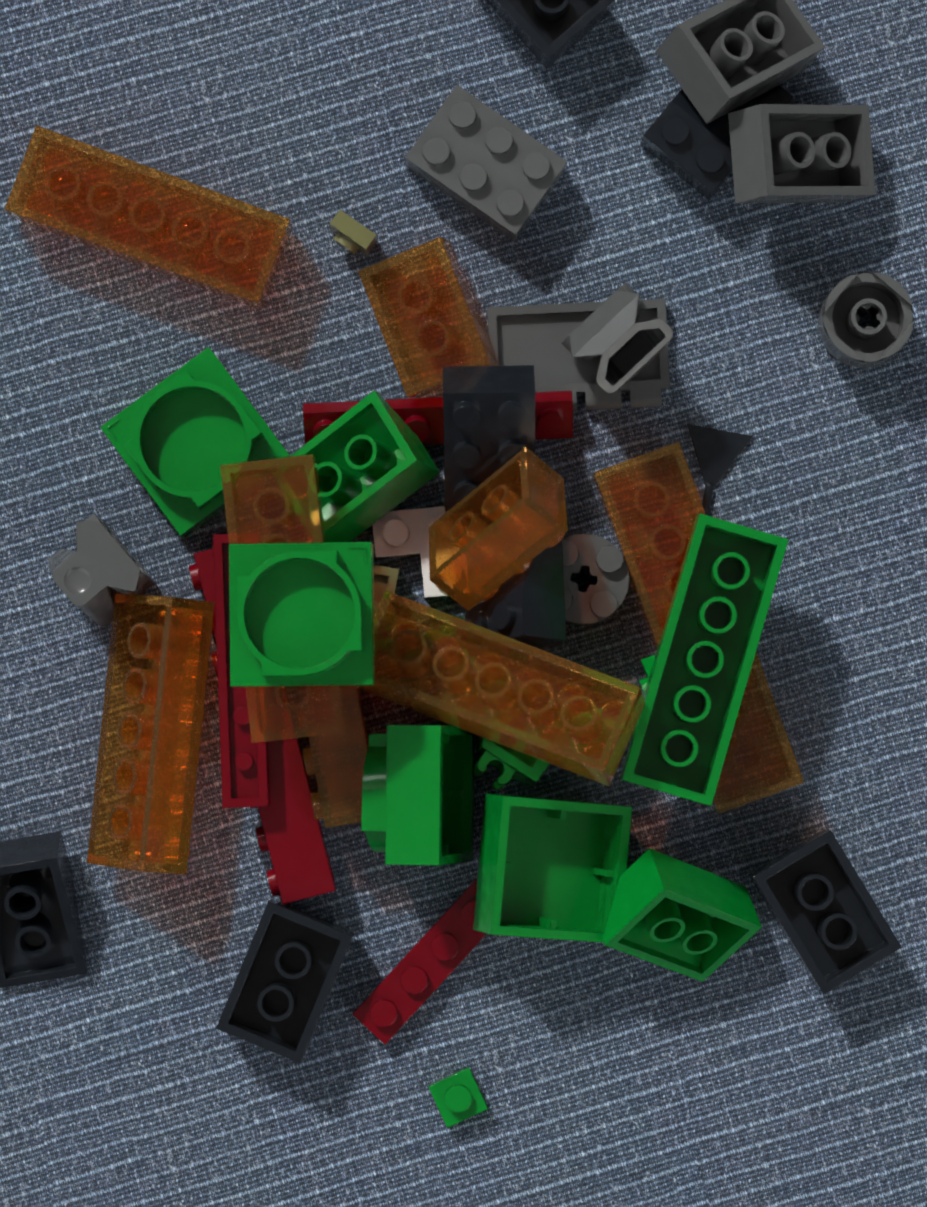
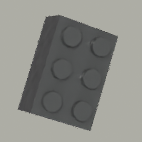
M725 0L678 24L656 52L706 124L802 73L823 51L825 45L793 0Z
M459 85L455 86L405 157L408 169L514 243L560 180L567 166L565 159Z
M759 104L728 113L735 204L841 203L876 195L869 105Z

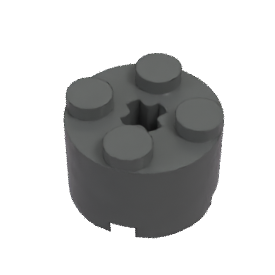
M874 272L854 274L840 281L825 298L820 308L817 329L825 348L837 360L859 368L876 366L891 358L909 339L913 328L912 303L907 291L894 278L883 273ZM868 311L874 316L870 322L873 327L867 326L863 329L858 325L860 320L858 314L863 315Z
M576 534L562 539L565 622L575 626H589L599 623L616 612L627 595L629 571L621 551L602 537L592 534ZM581 568L588 569V576L595 578V585H589L585 592L578 591V584L571 582V575H578Z

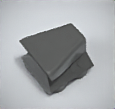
M627 282L607 298L561 343L575 359L596 360V358L601 357L596 381L606 393L616 392L636 376L673 337V330L664 320L657 319L637 323L642 308L640 295Z
M94 513L83 522H76L77 551L59 549L48 560V566L55 583L75 606L100 626H108L117 618L118 609L115 591L130 596L136 594L144 596L145 590L155 583L149 573L101 517H97Z

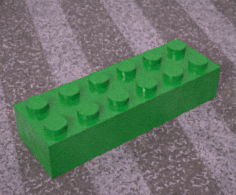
M701 513L696 516L620 780L712 806L789 539Z

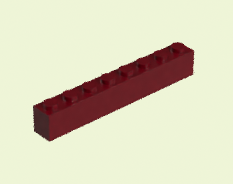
M213 549L194 553L196 564L189 565V571L195 592L203 590L207 604L206 608L200 609L206 635L214 633L216 640ZM217 651L211 652V658L218 678ZM265 687L269 806L250 807V809L258 808L262 825L255 827L260 850L262 853L270 852L274 869L266 870L272 896L280 895L282 903L286 904L336 891L337 886L286 687Z

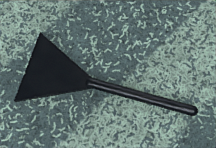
M687 424L705 485L700 513L709 516L714 487L753 436Z

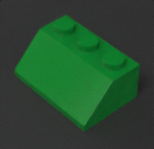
M374 390L273 469L271 473L311 541L314 543L351 542L438 475L440 471L418 436L384 398Z
M649 848L620 876L602 939L607 947L703 982L759 931L762 926L746 886Z

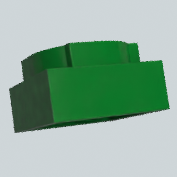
M209 347L100 427L173 527L184 539L271 476V471L290 457Z
M372 542L229 544L231 687L375 685L374 545Z
M387 725V734H369V747L362 778L361 831H365L367 841L374 852H385L386 865L440 866L473 861L475 726Z
M485 793L473 930L490 935L604 943L602 938L620 876L627 870L632 807Z

